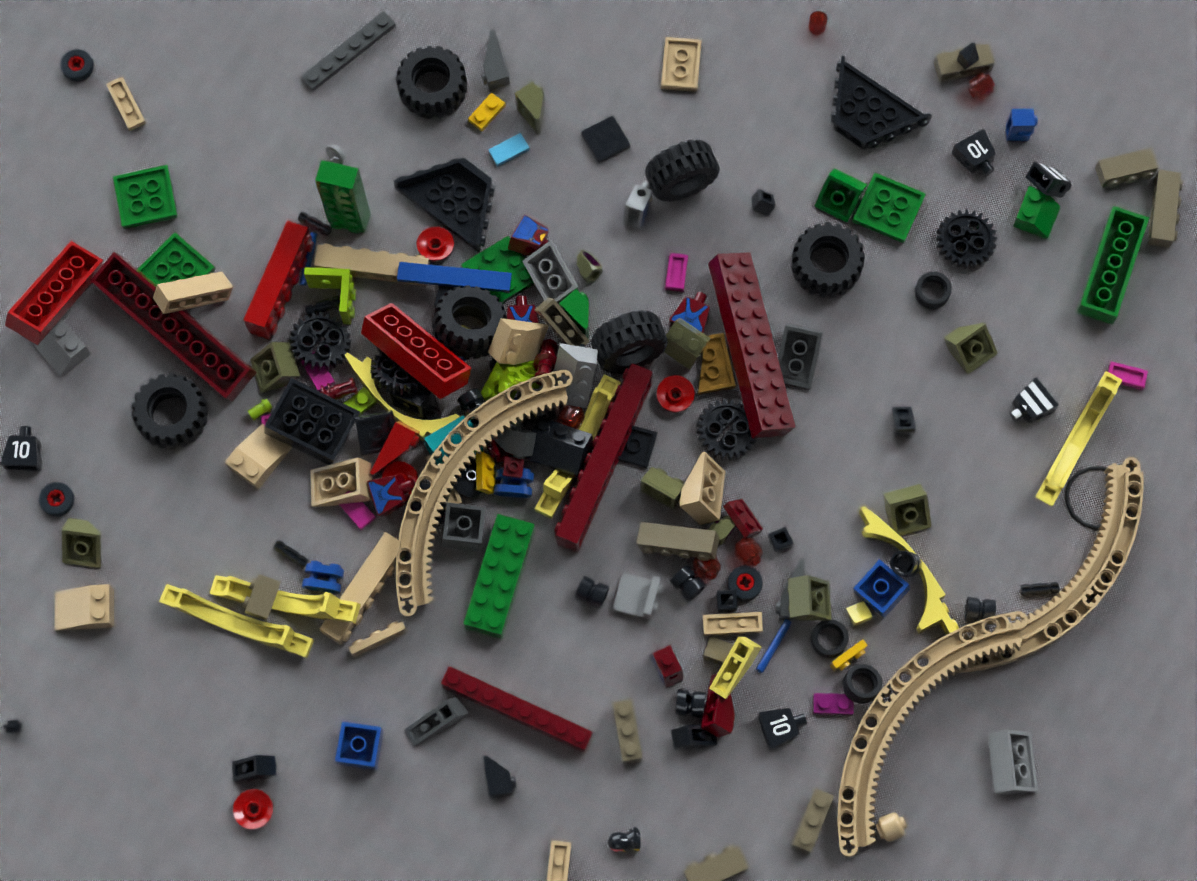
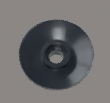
M470 461L471 465L464 464L466 471L460 470L462 477H455L458 483H451V485L462 496L476 497L483 492L476 490V463ZM468 474L472 475L474 478H469Z

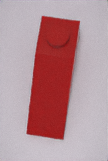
M401 421L395 422L370 474H378L411 450L412 447L415 448L420 439L418 437L420 431Z

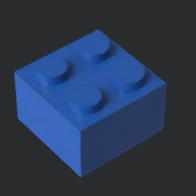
M879 559L853 589L858 597L885 618L910 591V586Z
M342 722L335 762L343 766L377 770L384 733L382 727Z

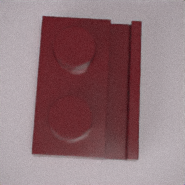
M742 498L727 502L723 506L744 538L753 536L756 533L759 534L764 530Z

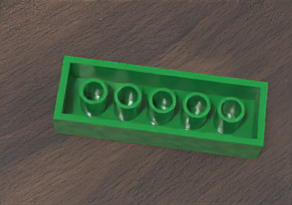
M321 160L315 182L329 225L335 229H348L356 234L359 232L365 233L371 212L359 168Z
M1116 206L1112 207L1108 214L1076 313L1113 325L1118 316L1149 217Z
M497 514L463 623L465 629L503 639L535 534V524Z

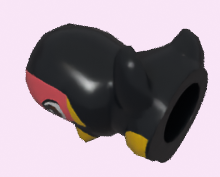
M634 826L633 830L629 829L628 833H612L608 839L609 848L614 852H626L630 848L640 851V830Z

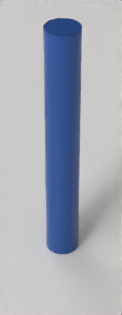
M314 232L310 233L312 242H314L311 252H307L305 257L307 258L305 267L310 268L318 235ZM302 269L299 285L307 286L304 269Z
M785 619L756 668L760 673L764 672L791 626V621Z

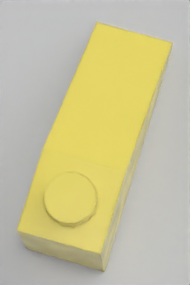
M738 637L709 689L727 699L753 664L762 647L747 637Z

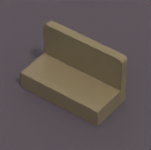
M710 637L703 659L723 665L734 644Z

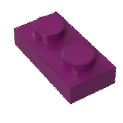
M814 693L813 714L853 715L854 702L846 694Z

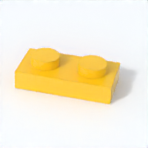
M491 92L469 116L468 122L483 132L506 106L505 102Z
M481 452V454L476 453V490L489 495L494 493L495 462L494 457L492 458L491 455Z
M862 639L832 661L830 667L834 672L838 669L843 671L850 665V660L853 658L858 660L866 653L865 649L868 645Z

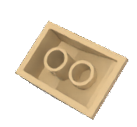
M501 318L488 353L498 363L516 365L532 361L539 353L549 326L547 324Z
M264 424L259 426L238 445L225 461L230 470L258 490L292 449L291 446L265 434Z
M706 452L701 453L681 489V497L679 499V506L700 525L720 520L725 470Z
M358 457L310 470L312 507L336 506L345 503L373 500L367 481L372 480V474H370L372 469L371 463Z
M110 584L89 585L55 592V631L114 628V589Z

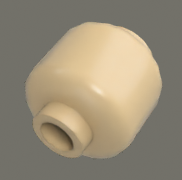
M896 812L881 816L876 824L880 838L885 839L887 842L904 837V829L908 828L904 817H899Z

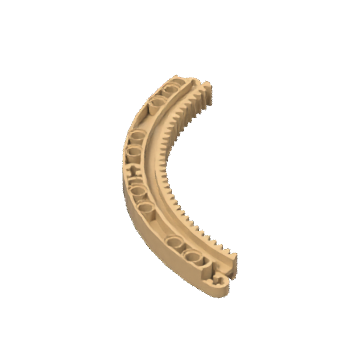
M559 370L533 377L511 386L488 399L468 414L446 436L431 455L415 483L400 527L396 553V590L399 610L404 616H412L416 613L417 606L428 605L434 601L433 597H429L433 590L428 589L433 584L427 581L432 578V575L427 573L432 570V567L427 565L432 563V559L428 558V556L433 555V552L429 549L434 548V544L430 541L435 540V536L431 535V533H437V529L433 526L439 525V522L435 519L441 518V514L438 511H444L441 504H447L444 497H450V493L447 490H454L451 483H458L455 477H462L460 470L466 471L464 464L471 465L469 458L475 460L476 456L474 453L481 454L480 447L486 449L485 442L491 444V437L498 439L497 432L503 435V428L510 430V424L517 426L516 420L523 423V417L525 416L530 419V413L537 416V410H540L543 414L544 408L551 411L552 405L556 409H559L560 403L563 407H566L568 402L566 388L571 385L573 376L568 370ZM561 374H565L566 377L570 378L566 384L558 381V386H555L553 376L556 375V378L560 379ZM539 382L543 388L540 391H534L532 389L533 383ZM513 391H518L521 393V397L518 400H513L510 394ZM470 419H477L479 424L477 427L471 428L468 426V421ZM454 435L462 437V441L459 444L451 442V438ZM443 448L444 453L447 454L449 457L444 455L442 459L444 464L439 463L438 465H436L435 458H441V456L443 455L441 449ZM423 480H428L431 486L429 489L423 490L420 488V483ZM416 501L422 505L421 509L417 512L411 510L412 503ZM405 551L411 554V559L407 562H403L400 559L401 554ZM403 575L410 576L411 581L408 585L400 583V578ZM413 597L412 600H409V604L413 605L414 608L411 609L410 613H407L406 610H403L406 603L401 601V598L410 599Z
M1128 457L1123 461L1122 465L1112 463L1104 471V474H1107L1104 481H1107L1105 485L1107 490L1104 495L1107 497L1104 499L1106 504L1103 510L1105 511L1102 513L1103 519L1100 521L1101 526L1098 528L1099 532L1093 542L1094 545L1091 547L1090 553L1087 555L1083 565L1062 591L1054 596L1051 601L1049 600L1045 605H1042L1039 610L1036 609L1033 614L1029 613L1027 616L1028 624L1024 630L1020 631L1022 638L1020 651L1013 647L1010 658H1004L1001 655V651L998 650L997 656L990 653V658H987L986 664L980 663L976 658L974 665L969 661L968 668H963L961 665L962 671L959 672L957 669H954L955 673L986 670L1030 656L1056 642L1071 631L1098 605L1121 572L1136 537L1144 490L1143 472H1141L1140 462L1136 458ZM1129 463L1135 466L1132 472H1130L1129 467H1126ZM1129 488L1134 489L1137 495H1132L1129 492ZM1126 510L1132 511L1134 517H1129ZM1112 556L1118 557L1120 564L1114 563ZM1101 576H1106L1109 579V583H1104L1101 580ZM1091 595L1095 596L1089 604L1086 602ZM1065 616L1073 617L1074 623H1068ZM1017 619L1014 623H1017L1018 626H1021V623L1024 621V619H1021L1020 621ZM1047 629L1054 630L1056 636H1049L1047 634ZM967 633L963 635L965 640H971L974 637L973 634L969 637Z
M1016 611L988 617L963 626L941 637L917 653L901 667L878 693L863 716L853 737L843 768L837 820L839 847L844 856L854 857L858 852V847H872V845L877 843L875 838H871L876 835L875 831L871 830L875 827V823L871 822L875 820L874 814H871L875 812V807L872 805L876 804V800L872 797L877 796V792L873 789L878 788V784L874 781H880V777L876 773H882V769L879 766H884V761L881 758H887V754L884 751H890L888 744H893L891 737H897L895 730H901L899 723L905 724L903 716L909 718L908 710L914 711L913 704L920 705L918 698L924 700L925 696L923 693L929 695V688L935 690V683L942 684L941 678L948 680V673L954 676V669L961 672V665L968 668L969 661L974 665L976 658L981 662L983 661V655L989 659L990 653L997 656V652L1000 650L1002 654H1005L1006 648H1008L1010 653L1013 651V647L1020 651L1022 645L1020 631L1024 630L1028 624V618L1025 613ZM1017 616H1020L1022 620L1024 619L1021 626H1018L1017 623H1012V628H1009L1008 617H1010L1011 621H1015ZM988 624H993L996 626V630L988 632L985 627ZM965 632H971L974 635L971 640H965L962 636ZM921 658H925L929 663L927 666L921 667L918 665V661ZM901 675H910V681L902 682L900 680ZM891 687V690L893 691V693L890 696L891 702L886 701L884 703L883 697H888L890 695L889 688ZM871 718L877 720V725L872 728L866 725L867 720ZM859 740L867 742V746L864 749L856 747V743ZM845 791H853L854 797L851 800H845L843 798ZM848 814L853 817V820L850 824L846 825L842 823V817ZM846 840H850V844L855 846V849L851 850L852 853L843 850V847L847 846Z

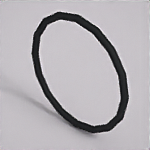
M1092 466L1076 472L1069 480L1065 491L1066 506L1075 520L1085 527L1098 530L1100 526L1088 524L1075 515L1069 500L1071 485L1080 474L1089 470H1106L1102 466Z

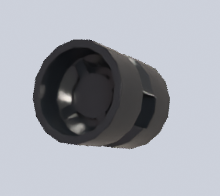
M476 388L462 394L457 401L461 409L466 411L465 416H467L484 403V398L480 390ZM470 419L472 424L478 423L477 419Z
M903 550L896 552L890 560L892 571L904 577L917 575L922 565L921 559L917 554Z
M689 565L684 566L670 579V583L677 590L681 589V595L687 602L693 600L707 586L700 577H695L696 573Z
M584 576L576 591L575 599L581 602L589 600L590 606L600 610L608 595L610 586L601 582L595 584L592 578Z
M967 597L964 613L965 622L974 623L978 620L995 616L996 600L984 598L981 602L979 598Z
M678 689L675 715L686 716L690 713L692 717L703 718L705 692L694 691L690 693L689 690Z

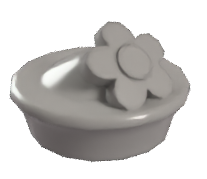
M335 144L327 146L326 153L330 158V162L343 164L345 159L343 150Z

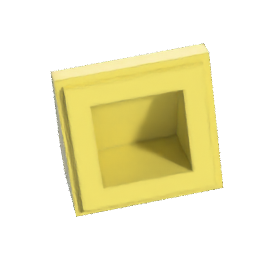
M864 601L846 608L853 626L869 621L873 617Z

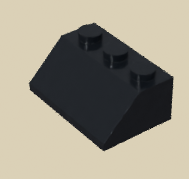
M539 417L532 432L536 433L533 455L525 456V459L578 477L588 453H591L594 448L592 446V434Z

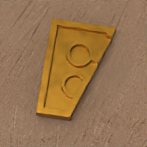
M724 333L708 336L711 339L703 350L698 395L732 389L736 386Z

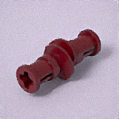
M546 339L543 341L540 354L534 358L533 365L537 371L534 377L551 373L555 369L557 343L554 340Z
M349 378V381L336 384L333 387L328 383V389H325L323 385L320 386L321 393L335 400H340L353 393L358 394L353 378Z

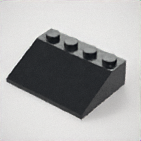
M291 378L264 426V433L327 465L336 463L355 424L354 418L359 416L360 411Z

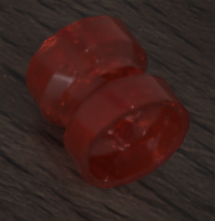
M815 11L810 15L808 24L810 33L821 35L825 32L828 21L827 15L822 11Z

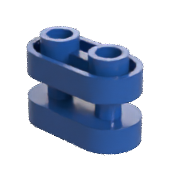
M503 467L496 470L495 479L501 482L494 485L495 495L513 498L532 497L533 489L527 487V484L534 481V473L530 469L523 468L522 478L503 476ZM508 482L520 483V485H508Z
M311 561V563L306 564L305 573L310 574V578L303 579L302 588L317 592L340 594L342 585L336 583L337 579H343L345 570L338 564L331 563L330 566L322 565V562ZM318 576L329 578V581L318 580L317 578Z

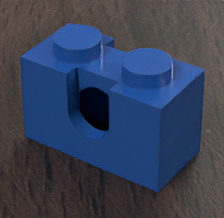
M1034 108L1011 109L1005 124L1006 141H1029L1031 134H1034V127H1037L1038 123L1037 115H1034Z

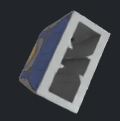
M642 182L641 186H634L625 205L623 224L641 230L652 201L653 192L648 182Z

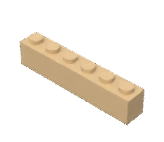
M323 244L317 246L314 267L350 269L352 277L397 282L399 262L430 265L429 258H425L422 255L413 257L405 253L390 254L387 251L373 252L366 248L357 250L349 246H342L341 248L334 247L331 244ZM398 282V283H406V284H414V285L427 286V284Z
M386 532L383 534L340 598V600L361 604L356 624L326 619L320 627V631L340 645L344 641L347 642L352 635L351 630L355 625H359L363 619V612L372 606L374 602L373 597L376 593L382 591L385 586L384 581L387 577H391L396 569L394 566L396 565L398 539ZM405 551V552H403V553L401 554V556H400V559H401V560H403V558L405 557L407 551Z

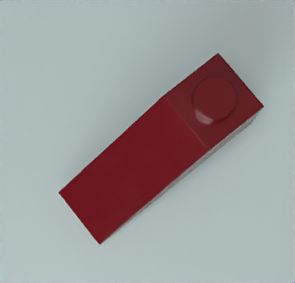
M717 674L711 675L709 688ZM708 689L701 728L718 738L729 735L734 728L735 719L732 696L730 694L725 699L711 689Z

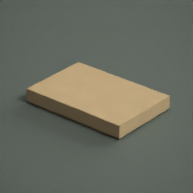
M665 37L661 89L697 92L702 40Z

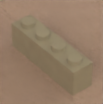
M1159 169L1155 175L1147 245L1170 248L1172 243L1177 240L1178 231H1175V226L1178 225L1180 217L1177 214V208L1181 205L1179 191L1183 187L1180 172Z
M641 522L636 544L646 554L657 552L664 556H671L673 554L685 559L697 557L699 560L708 561L709 559L715 560L720 537L716 531Z

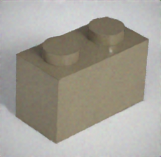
M258 574L257 579L253 578L249 587L252 590L251 596H246L243 608H246L244 614L267 621L281 581Z

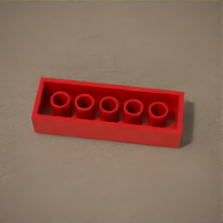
M287 220L243 319L249 333L268 340L271 339L272 335L276 334L278 320L284 316L285 304L290 301L292 288L294 285H297L300 278L299 272L306 265V254L311 252L314 246L308 227Z
M70 241L7 312L5 326L39 345L92 283L90 280L102 267L103 259Z
M393 303L364 316L361 334L439 399L467 385L471 367Z

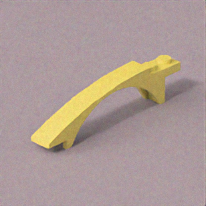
M345 354L346 360L354 374L376 399L377 403L385 411L392 410L396 421H401L420 431L418 437L423 442L425 437L460 417L454 414L442 419L421 420L397 412L383 400L375 387L374 379L371 378L370 373L372 359L366 357L361 362L351 354Z
M1107 371L1104 372L1035 496L1036 499L1051 507L1054 505L1087 442L1117 393L1122 379Z
M605 374L598 387L593 391L588 408L582 419V424L578 428V430L591 433L593 441L600 430L603 419H605L608 413L610 403L615 398L618 385H621L620 381ZM555 469L543 484V494L535 507V511L552 519L576 476Z
M865 506L860 508L859 514L866 525L863 528L864 531L861 532L864 538L881 540L895 546L899 550L915 553L906 541ZM921 560L922 565L919 574L924 586L925 604L916 630L920 634L940 623L947 635L959 629L956 621L954 619L951 620L949 617L947 605L944 602L941 603L946 594Z
M215 575L210 594L244 603L246 596H251L252 590L249 589L251 583L233 576L223 577ZM278 590L271 609L325 620L326 618L356 624L361 604L340 600L328 592H324L321 595H302Z
M166 584L159 600L164 605L202 621L306 659L314 643V639L294 632L287 625L272 624L239 614L210 602L184 588L180 589Z

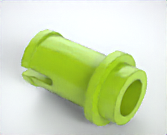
M262 399L261 403L247 410L253 420H256L266 412H271L270 410L273 407L268 399Z

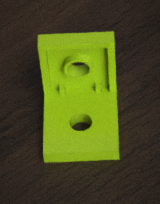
M305 267L304 276L309 288L341 289L339 313L343 324L351 325V319L355 318L353 301H356L357 292L354 289V281H352L353 277L350 274V269Z
M534 361L516 365L496 362L481 391L484 400L487 401L499 394V392L501 393L511 386L533 378L537 372L533 365ZM535 382L533 383L532 388L539 389L541 385H538ZM513 391L510 394L512 399H514L517 391Z

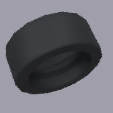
M937 271L923 274L918 279L915 287V297L918 303L928 309L943 307L948 302L952 292L949 279ZM927 281H936L943 286L944 294L940 299L931 300L924 296L922 287Z
M837 620L820 621L815 625L811 633L810 642L818 655L824 658H834L844 652L848 645L849 634L846 627ZM827 627L836 629L841 635L840 645L833 650L823 648L818 641V635L821 630Z
M857 664L846 673L842 686L844 693L850 700L859 704H867L876 698L881 691L883 683L881 675L875 668L867 664ZM856 674L868 677L873 683V690L865 694L857 691L852 685V677Z

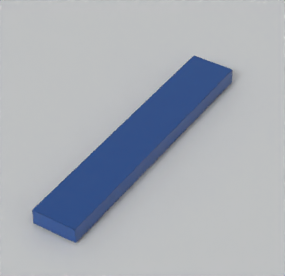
M399 262L397 282L447 287L460 286V288L470 285L471 288L477 286L481 287V290L486 289L488 291L510 293L512 273L408 262Z

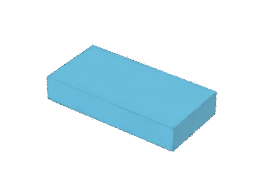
M519 133L490 148L488 151L498 167L529 151L530 148L522 134Z

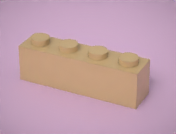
M223 272L210 273L158 284L153 299L163 314L227 301L233 286Z

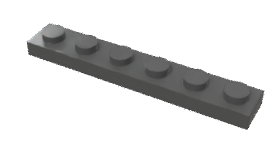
M385 11L381 12L300 76L301 80L312 92L392 30L396 23Z

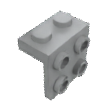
M624 573L621 577L614 602V610L651 620L652 614H656L658 603L655 602L657 595L661 596L663 584H660L661 578L653 576L652 580Z

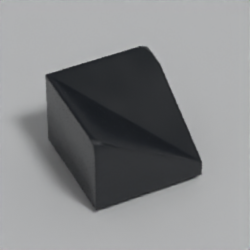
M971 42L959 51L957 61L965 70L979 60L975 43Z
M758 188L751 198L752 209L769 216L775 209L774 195Z
M786 526L769 533L767 536L776 552L791 548L794 545Z
M736 590L717 591L718 612L738 611Z

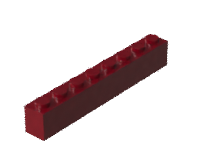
M451 666L448 667L440 683L442 688L582 753H586L593 738V731Z

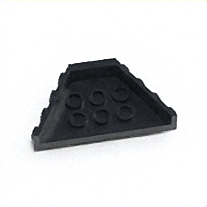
M842 55L841 61H837L836 72L840 73L839 78H835L834 89H838L837 95H833L832 106H836V110L831 114V123H834L833 130L861 149H873L883 141L890 142L900 134L906 135L912 132L914 128H923L931 122L932 114H923L845 62V56Z
M462 157L459 159L454 158L447 163L436 164L429 169L418 170L414 174L403 175L393 180L394 189L480 253L481 246L484 247L486 236L483 233L484 230H488L489 219H486L487 213H491L492 202L489 201L490 197H494L495 186L492 185L491 177Z

